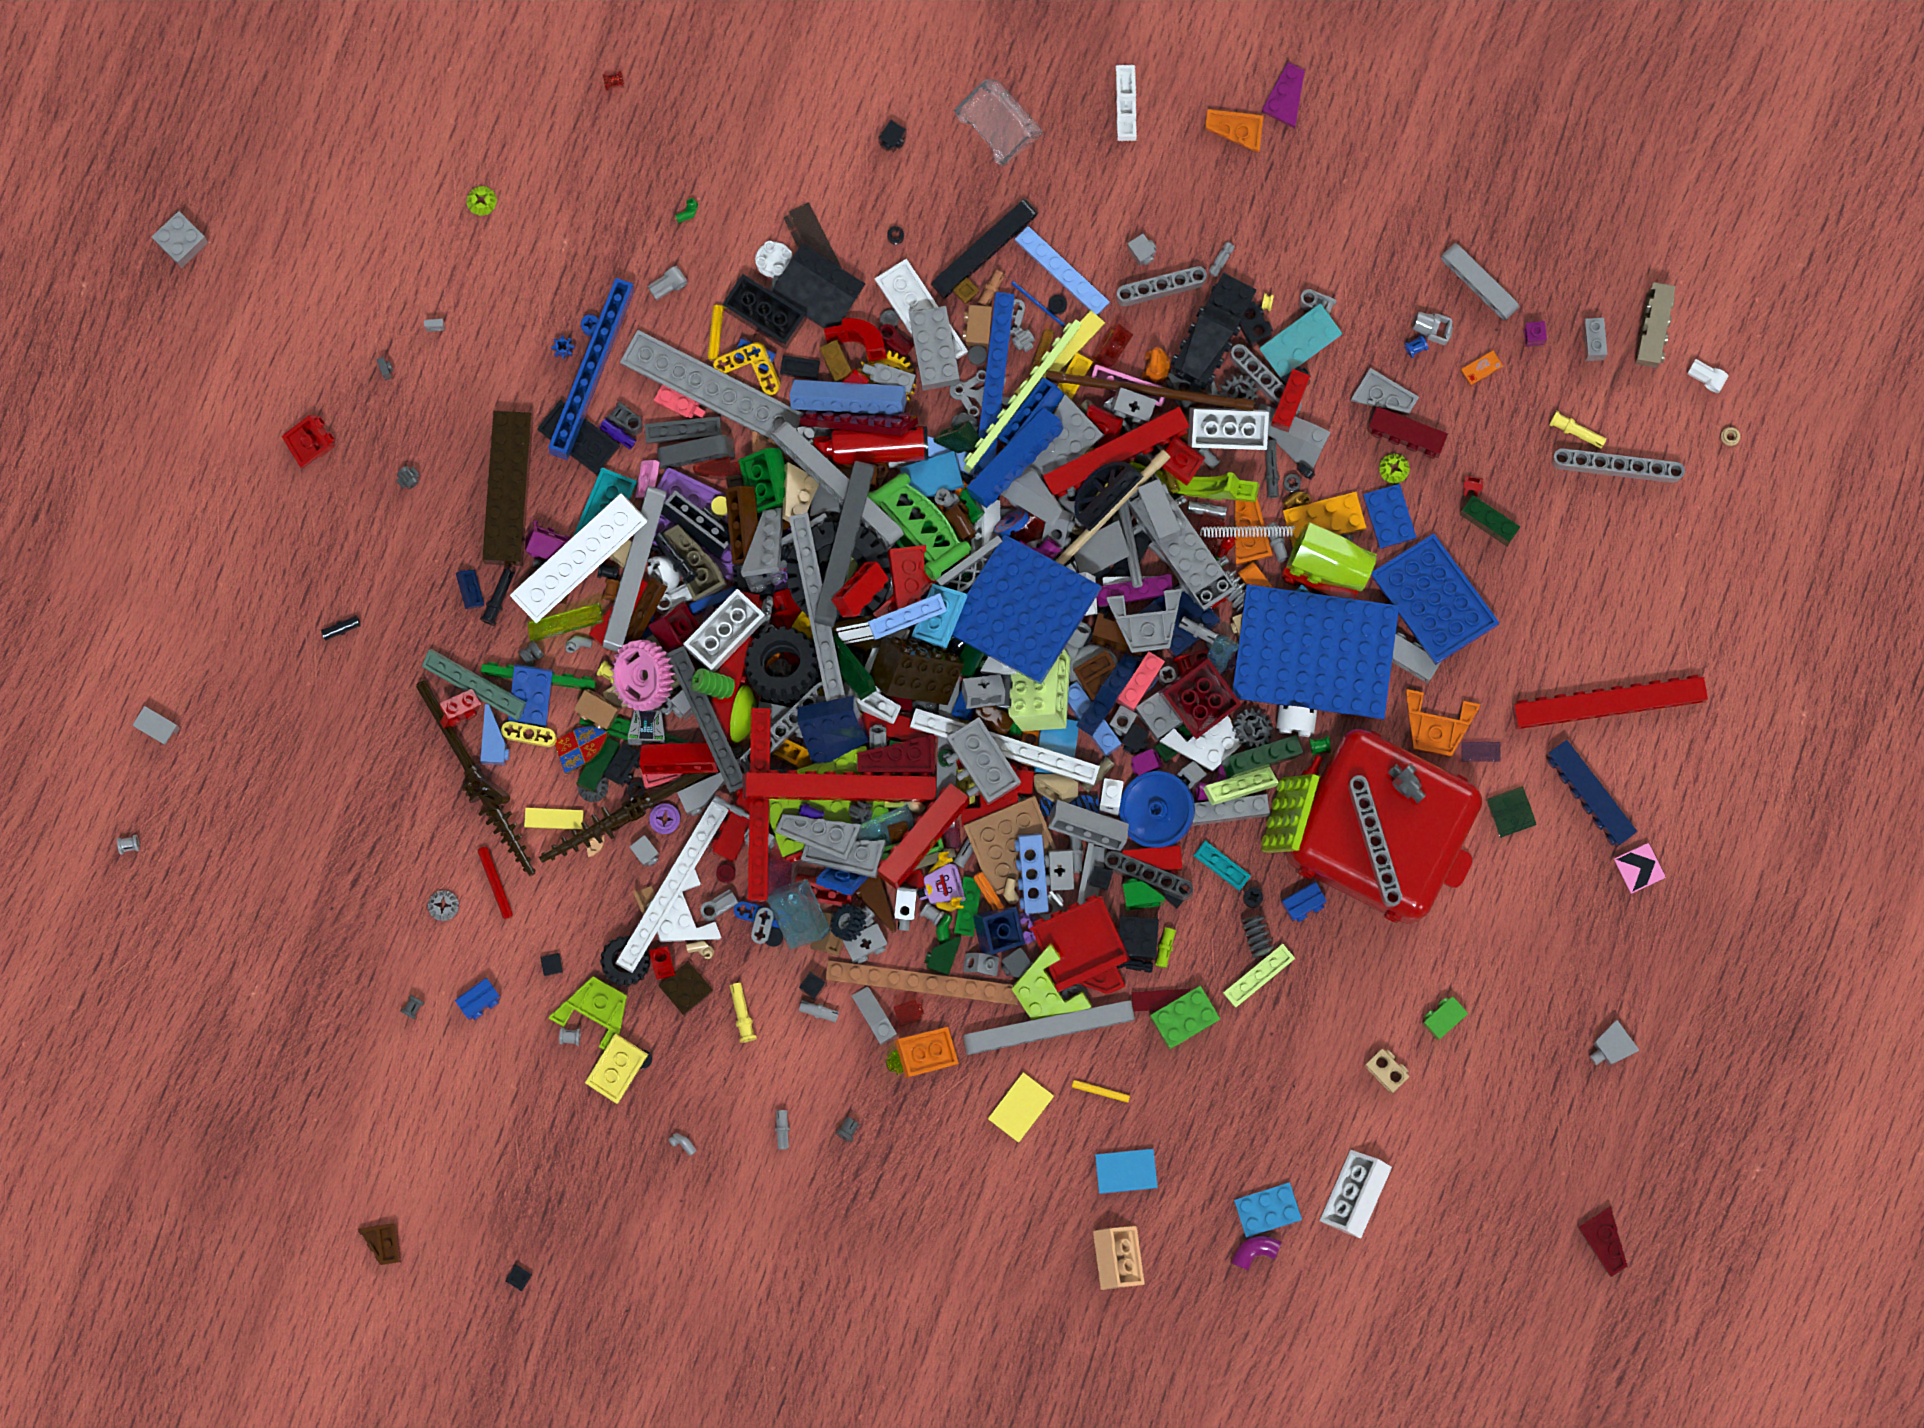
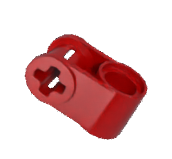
M1202 649L1174 658L1173 661L1177 664L1180 672L1179 676L1197 663V658L1200 655L1206 656L1211 661L1210 653Z

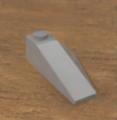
M1261 403L1258 410L1269 412L1268 436L1275 440L1278 446L1291 456L1292 460L1298 464L1302 463L1310 470H1313L1331 432L1297 417H1294L1289 433L1272 427L1271 423L1276 409Z
M1027 466L1022 475L1017 477L1001 495L1054 526L1063 509L1047 489L1046 483L1039 477L1038 471Z

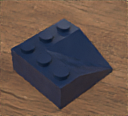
M1184 591L1180 596L1171 645L1169 649H1166L1173 658L1181 656L1201 640L1199 637H1193L1194 634L1179 628V624L1182 623L1181 620L1184 616L1197 624H1203V627L1211 631L1220 624V619L1210 607L1204 611ZM1164 596L1158 597L1139 614L1166 611Z
M854 696L798 707L797 723L812 764L831 762L869 742Z

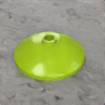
M748 685L741 686L734 701L730 723V734L733 742L742 741L751 731V708H757V701L752 689Z

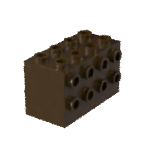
M895 636L892 638L883 637L869 674L873 678L875 686L887 696L948 705L964 663L958 659L957 655L948 651V647L933 646L926 642L921 644L912 639L904 641Z

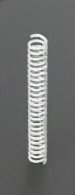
M1210 526L1209 528H1208V527H1206V528L1202 527V528H1201V531H1200V536H1202V530H1204V538H1205V537H1206V529H1207V531H1208V538H1209V537H1210V529H1211V537L1213 538V537H1214L1213 532H1214V529H1215V537L1217 538V531H1218V530H1219V537H1221V529H1222V531H1223V537H1225V529H1226V532H1227L1226 536H1227V538H1228V537H1229V529H1230V537L1232 538V531H1233V529H1234V537H1236V530H1238V537H1240V529H1241V531H1242V537H1244V528H1245V537H1247V531H1248V529H1249V537H1251V530H1253V537H1255V529H1256V531H1257V537H1259V528H1260V536L1262 537V536H1263L1262 531H1263V528H1264V537H1266V530H1267V529H1268V537H1270V529L1272 530V537H1273V536H1274V528H1275V536L1277 537V536H1278L1277 531H1278V528H1279V537H1281V529H1283V537H1285V529L1287 530V537H1288V536H1289V528H1290V531H1291V532H1290V536L1292 537V536H1293V532H1292V531H1293V528L1295 529V527L1292 526V528H1291V526H1289V527H1287V526H1285V527H1283V526H1281V527L1277 526V528H1276L1275 526H1274V527H1272V526H1270V527H1268V526H1266V527L1262 526V528H1261V527L1259 526V527L1257 528L1256 526H1255V527H1253V526L1249 527V526H1248V527L1246 528V527L1244 526V527L1242 528V527L1240 526V527L1238 528L1237 526H1236V527L1233 526V527L1231 528V527L1229 526V527L1227 528V527L1225 526L1224 528H1223V527H1220V528L1217 527V528H1216V527L1214 526V527L1212 528V527Z

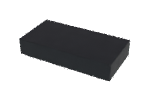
M783 355L780 375L818 380L820 361Z

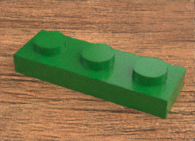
M964 877L962 887L966 900L960 902L963 909H958L954 934L974 937L975 924L973 916L978 914L981 891L973 878Z

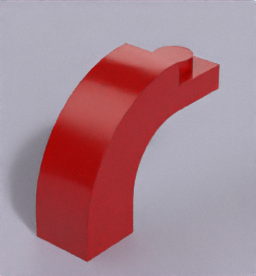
M845 318L841 319L842 325L824 328L827 344L835 340L838 341V344L857 342L865 347L869 362L887 359L880 331L873 324L865 320Z

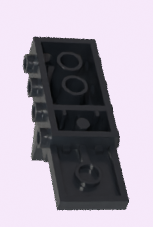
M1225 273L1222 274L1205 307H1200L1196 315L1198 317L1196 324L1192 322L1188 333H1190L1188 339H1183L1179 347L1181 349L1179 356L1175 354L1171 361L1173 366L1171 373L1175 377L1205 390L1207 384H1212L1216 377L1213 373L1216 368L1220 369L1222 366L1224 352L1228 353L1233 345L1230 342L1232 337H1237L1240 332L1241 326L1239 324L1257 289Z

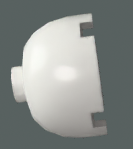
M656 556L648 560V562H651V566H647L650 580L655 578L668 586L665 593L674 590L680 582V575L673 570V564L667 556Z

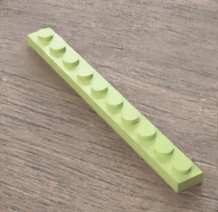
M1075 320L1073 324L1070 322L1063 330L1065 333L1063 337H1058L1052 344L1054 349L1051 353L1047 351L1041 359L1043 363L1040 367L1036 365L1030 373L1031 379L1029 381L1025 380L1019 388L1021 390L1019 395L1016 396L1014 394L1008 402L1009 408L1007 410L1003 409L997 416L999 421L996 425L992 423L987 429V437L985 439L981 438L975 445L977 450L974 454L970 452L965 458L964 462L966 464L963 468L965 471L970 473L1077 333L1082 323Z

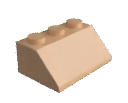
M1137 1226L1093 1231L1101 1290L1145 1285Z

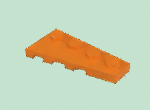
M1258 498L1256 503L1235 500V527H1265ZM1245 528L1244 537H1242L1241 529L1240 537H1238V530H1236L1235 566L1273 556L1267 532L1266 537H1264V528L1262 537L1260 536V528L1259 537H1257L1256 529L1255 537H1253V530H1251V537H1249V529L1247 537H1245Z

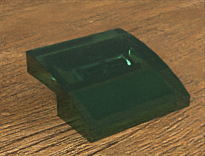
M1522 786L1486 799L1500 838L1537 825Z

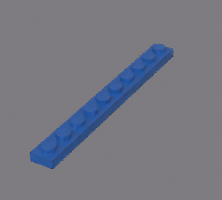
M996 292L978 441L981 438L985 439L988 435L986 431L992 423L996 425L999 421L997 416L1001 412L1015 294ZM997 438L975 465L974 475H978L995 458Z

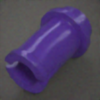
M802 803L798 814H801L802 817L823 819L824 811L809 806V803Z

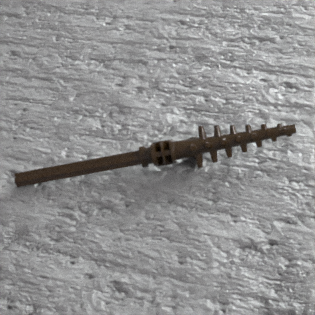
M423 680L417 683L416 687L465 770L463 773L465 784L461 788L463 791H466L465 795L470 797L469 802L482 801L484 807L478 813L479 816L485 813L487 816H491L486 821V825L493 823L494 826H497L493 833L496 835L501 832L500 835L504 836V838L500 842L502 844L508 842L507 845L510 847L508 852H514L515 857H517L515 861L522 864V867H524L523 871L527 872L529 877L533 876L536 870L529 862L531 858L527 857L524 852L526 846H521L518 841L522 836L521 834L515 835L513 832L517 824L513 823L510 825L507 820L512 815V812L509 811L504 814L502 808H504L502 804L509 803L510 795L489 777H485L483 773H480L479 765L473 763L454 728L451 726L443 728L440 721L444 713L427 682Z
M740 745L731 749L736 760L744 754ZM687 773L649 795L646 792L641 798L638 796L630 798L612 814L604 806L601 807L604 815L602 820H599L595 814H592L591 817L594 823L592 826L588 827L585 822H582L583 831L577 833L575 829L571 830L573 837L568 840L562 837L563 843L558 846L553 844L550 851L541 853V856H539L541 863L550 859L553 861L560 854L566 856V851L572 848L575 852H578V845L582 843L589 848L591 847L589 840L594 837L600 844L603 842L600 834L604 832L611 839L615 838L613 832L619 830L630 821L633 822L643 817L647 809L655 808L654 804L711 773Z

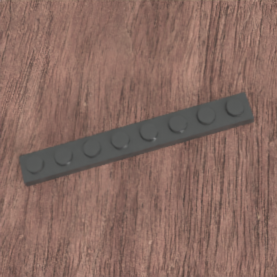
M682 646L667 653L729 792L733 793L741 789L743 774L709 699L705 693H699L691 689V681L696 671L685 647Z

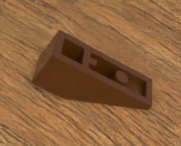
M879 875L876 878L869 877L856 890L858 898L862 897L866 906L892 933H895L896 929Z

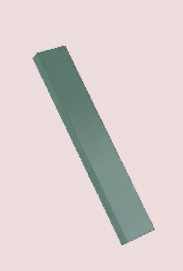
M432 649L428 650L422 665L423 668L464 691L472 689L478 699L515 720L521 718L527 702Z

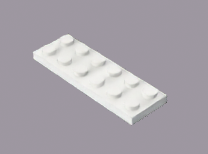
M907 259L875 278V282L911 336L909 312L938 307ZM950 325L957 360L967 354L968 350Z

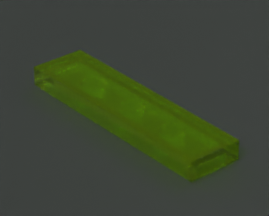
M596 603L542 618L537 623L535 621L528 622L529 639L531 642L603 623L601 605Z

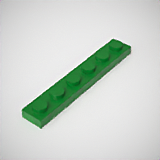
M487 662V665L482 664L481 673L483 675L513 679V665L499 667L497 663ZM553 672L552 685L580 690L591 689L596 692L597 683L591 677L582 676L579 679L574 678L572 674L563 673V676H559Z

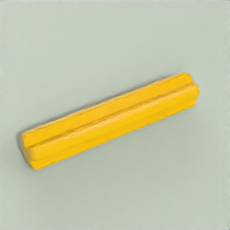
M721 305L713 306L708 348L709 360H716L719 354L723 307Z

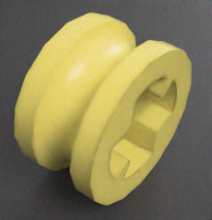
M1264 293L1262 310L1268 309V311H1271L1274 295L1267 296Z

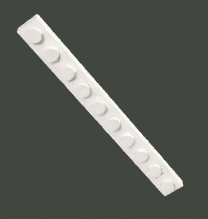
M916 708L910 728L947 739L948 736L967 724ZM989 731L1005 758L1094 785L1100 766Z
M714 802L710 803L616 961L617 965L633 973L729 809Z

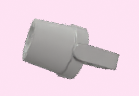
M1417 312L1411 329L1426 336L1430 341L1446 345L1452 336L1453 321L1451 318L1437 313L1431 315ZM1440 322L1447 324L1444 338L1436 336Z

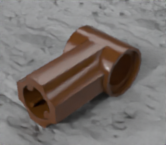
M958 501L944 512V516L950 525L954 527L962 542L969 541L976 537L977 533L968 518V508L964 503Z

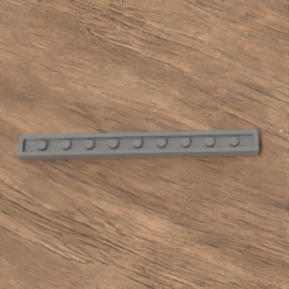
M808 513L789 516L826 701L844 698L845 692L832 628L814 623L823 584Z

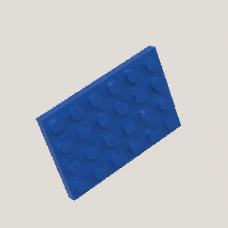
M1434 533L1371 573L1372 579L1391 605L1399 606V616L1435 665L1499 625L1497 618Z

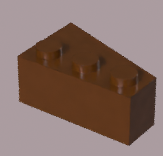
M1098 613L1092 642L1105 648L1106 645L1114 647V650L1119 652L1130 651L1116 619L1103 618L1104 614ZM1148 651L1135 652L1132 654L1135 656L1143 657V655H1147Z

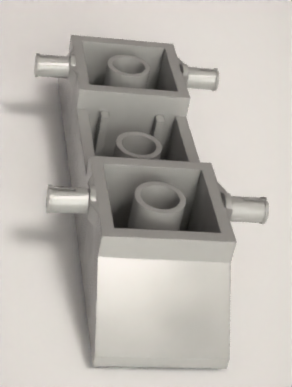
M1154 473L1143 485L1158 480L1159 478ZM1137 490L1126 501L1137 520V525L1133 527V533L1136 535L1143 531L1154 542L1179 580L1180 585L1174 588V590L1181 589L1182 592L1187 593L1194 603L1196 602L1204 611L1234 592L1236 588L1221 568L1226 563H1229L1228 559L1224 555L1216 561L1179 508L1180 505L1187 502L1184 496L1181 495L1174 500L1170 494L1166 495L1168 501H1173L1176 509L1173 513L1176 518H1180L1183 528L1181 529V536L1160 544Z

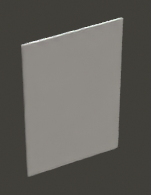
M1119 520L1098 530L1074 554L1079 573L1087 572L1093 575L1130 556Z

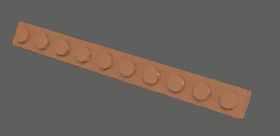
M828 961L826 981L1018 1006V998L1012 991L1013 985L836 961Z

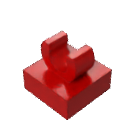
M1465 475L1463 480L1464 496H1467L1469 490H1473L1475 492L1474 496L1478 497L1479 491L1482 492L1483 479Z

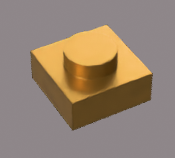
M966 277L953 289V293L966 305L979 293V290Z

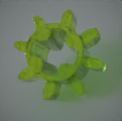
M898 1050L892 1051L888 1054L889 1058L886 1059V1066L890 1072L896 1071V1074L899 1075L904 1072Z

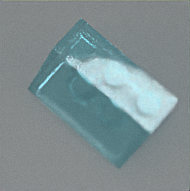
M908 805L861 824L862 827L857 837L858 841L885 840L886 846L892 845L889 839L888 825L906 821L910 831L915 826Z

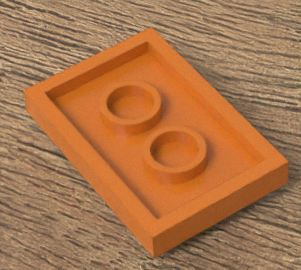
M948 1027L895 1040L905 1078L959 1064Z

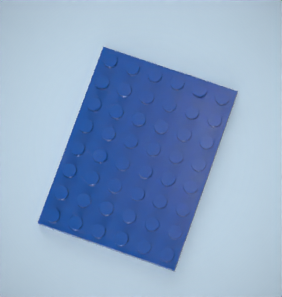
M1247 584L1232 689L1233 693L1239 700L1310 708V710L1384 720L1399 606Z

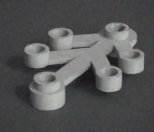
M983 370L978 371L976 376L965 383L960 381V384L950 387L951 397L955 400H961L968 411V415L975 418L979 415V409L971 404L968 397L975 398L982 408L984 387L977 391L971 388L978 383L985 382V378L979 379L978 377L980 374H984L986 378V372ZM962 388L963 391L961 393H957L956 389ZM1002 396V405H1006L1009 408L1008 402L1012 396L1010 398ZM976 410L977 413L975 415H971L970 411Z

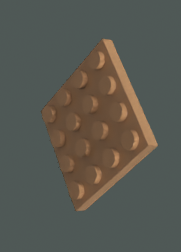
M1035 796L1026 798L963 825L981 871L996 895L1004 892L1007 878L1017 880L1015 887L1018 886V879L1021 878V873L1017 871L1016 859H1019V852H1015L1014 840H1018L1017 835L1041 833L1044 855H1047V850H1057ZM1027 850L1024 857L1032 859L1034 857V850ZM1045 867V874H1048V867ZM1029 869L1026 872L1027 878H1034L1036 875L1035 869Z

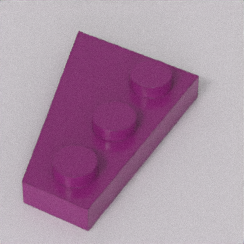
M1288 62L1262 112L1295 129L1305 70Z

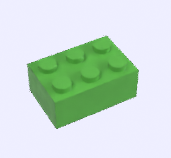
M1201 986L1149 1017L1169 1050L1220 1020Z

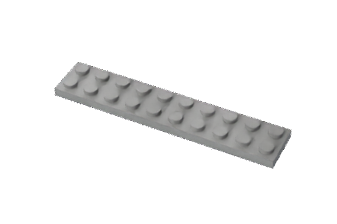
M637 330L620 361L621 365L694 400L700 405L751 431L758 432L766 438L772 439L770 434L784 422L789 423L794 429L800 427L799 418L804 415L796 409H791L790 406Z

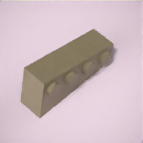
M1653 282L1649 288L1635 364L1658 368L1660 363L1664 362L1665 352H1663V347L1668 341V334L1666 332L1667 327L1671 323L1672 316H1670V312L1674 306L1675 298L1673 297L1676 286Z

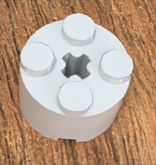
M1279 705L1276 725L1279 733L1290 735L1293 731L1298 732V736L1309 737L1311 734H1314L1317 710H1313V713H1310V708L1288 706L1287 709H1283L1284 705Z

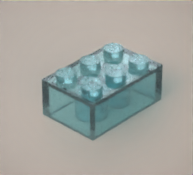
M807 879L777 888L768 895V904L789 949L821 940L831 931Z

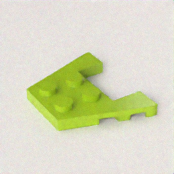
M1051 943L1048 944L1041 955L1036 958L1035 962L1012 986V991L1031 1020L1092 1007L1083 990L1067 1000L1063 998L1060 992H1057L1055 984L1045 971L1046 967L1060 960L1059 954Z
M592 977L571 998L552 1013L549 1019L565 1027L573 1011L580 1012L608 1028L606 1035L599 1045L601 1049L605 1050L615 1034L620 1036L627 995Z

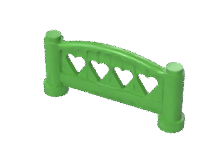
M900 473L873 493L869 492L867 497L902 529L903 534L914 546L926 545L924 558L928 562L924 564V571L931 580L935 581L941 577L942 572L968 555L969 551H971V546L967 541H958L953 528L943 513L926 496L909 485L911 480L906 473ZM902 494H906L908 499L913 501V504L910 506H897ZM913 508H919L920 513L925 515L924 519L909 520ZM926 521H930L933 525L932 527H936L938 530L935 533L921 534ZM938 535H943L945 541L950 543L947 547H933Z

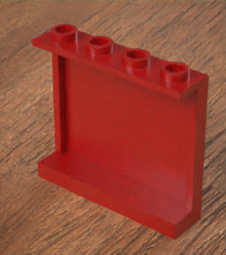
M1096 894L1085 899L1086 903L1079 905L1078 902L1068 906V911L1062 913L1059 910L1050 914V919L1044 921L1041 918L1033 922L1034 926L1029 928L1030 931H1033L1041 952L1051 943L1060 956V960L1048 966L1056 983L1054 986L1057 992L1130 960L1102 896L1096 897Z

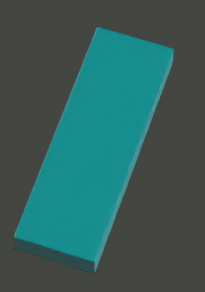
M1204 841L1193 856L1238 891L1242 889L1251 877L1250 874L1207 841Z

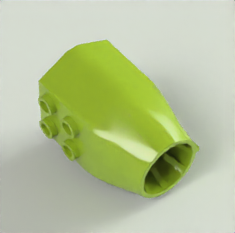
M1309 522L1303 526L1292 549L1286 568L1290 569L1289 572L1293 575L1308 577L1307 580L1314 584L1323 583L1362 591L1371 576L1377 554Z

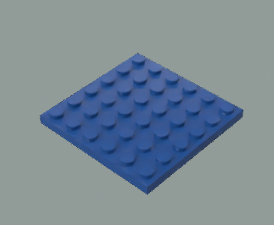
M1004 535L1001 539L1003 542L996 547L968 591L967 599L952 637L1041 685L1102 587L1011 537Z

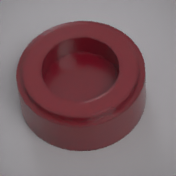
M722 864L717 868L716 876L721 883L728 884L735 879L736 872L730 864Z

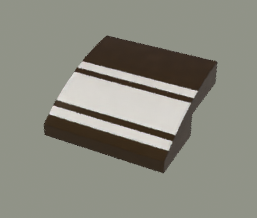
M872 615L835 622L840 639L852 653L880 647L883 638L875 640L868 624L869 621L874 620Z

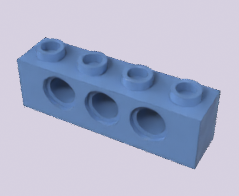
M1042 834L1017 835L1018 840H1014L1015 852H1019V859H1016L1017 871L1021 873V878L1018 879V889L1022 890L1023 898H1019L1020 909H1024L1025 914L1049 912ZM1029 849L1034 850V857L1032 859L1024 857L1025 852ZM1035 869V877L1027 878V870ZM1036 888L1038 890L1037 895L1033 898L1028 897V890Z

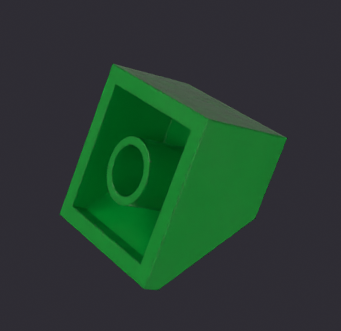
M1129 879L1122 885L1125 912L1164 905V896L1143 881Z

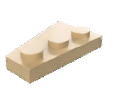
M787 462L785 464L786 479L784 480L785 497L783 498L782 519L790 523L789 516L807 513L819 484L808 473Z

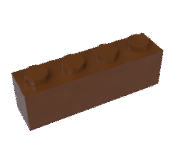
M736 486L725 489L732 565H743L756 532L758 520L754 487Z

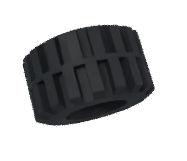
M619 936L615 940H610V943L605 945L604 951L601 952L600 964L602 970L611 982L619 986L636 985L649 972V953L646 949L633 973L618 971L614 965V959L619 952L624 950L630 940L629 936Z

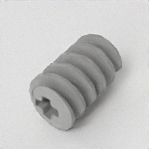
M1227 570L1225 574L1236 588L1234 592L1229 594L1230 596L1227 600L1229 602L1234 601L1232 607H1239L1237 609L1238 612L1244 607L1246 590H1243L1245 582L1239 584L1238 582L1241 577L1234 578L1236 570L1232 572Z

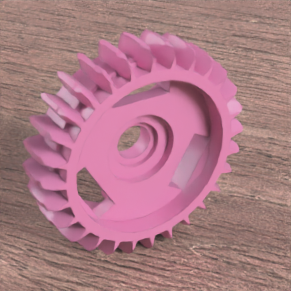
M636 640L623 645V648L618 649L619 654L614 655L616 660L612 661V664L615 666L610 669L614 672V675L611 676V678H614L612 685H615L617 688L614 692H619L618 699H623L622 703L628 704V708H633L634 710L646 711L662 706V703L667 701L666 697L671 696L668 692L673 689L670 683L675 682L671 679L674 673L671 672L670 668L673 665H669L670 658L665 657L667 652H661L662 647H657V643H651L650 640ZM638 652L640 657L630 663L633 655ZM644 670H646L648 673L647 680H645L642 675Z

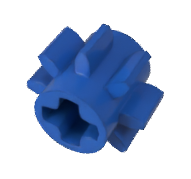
M561 335V339H554L555 346H551V350L556 351L554 356L556 358L561 356L563 360L568 355L572 357L571 350H574L575 346L569 345L572 342L571 338L566 340ZM560 346H563V347L566 346L567 349H566V350H564V349H561V350H560Z

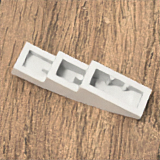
M1116 65L1117 141H1136L1135 65Z

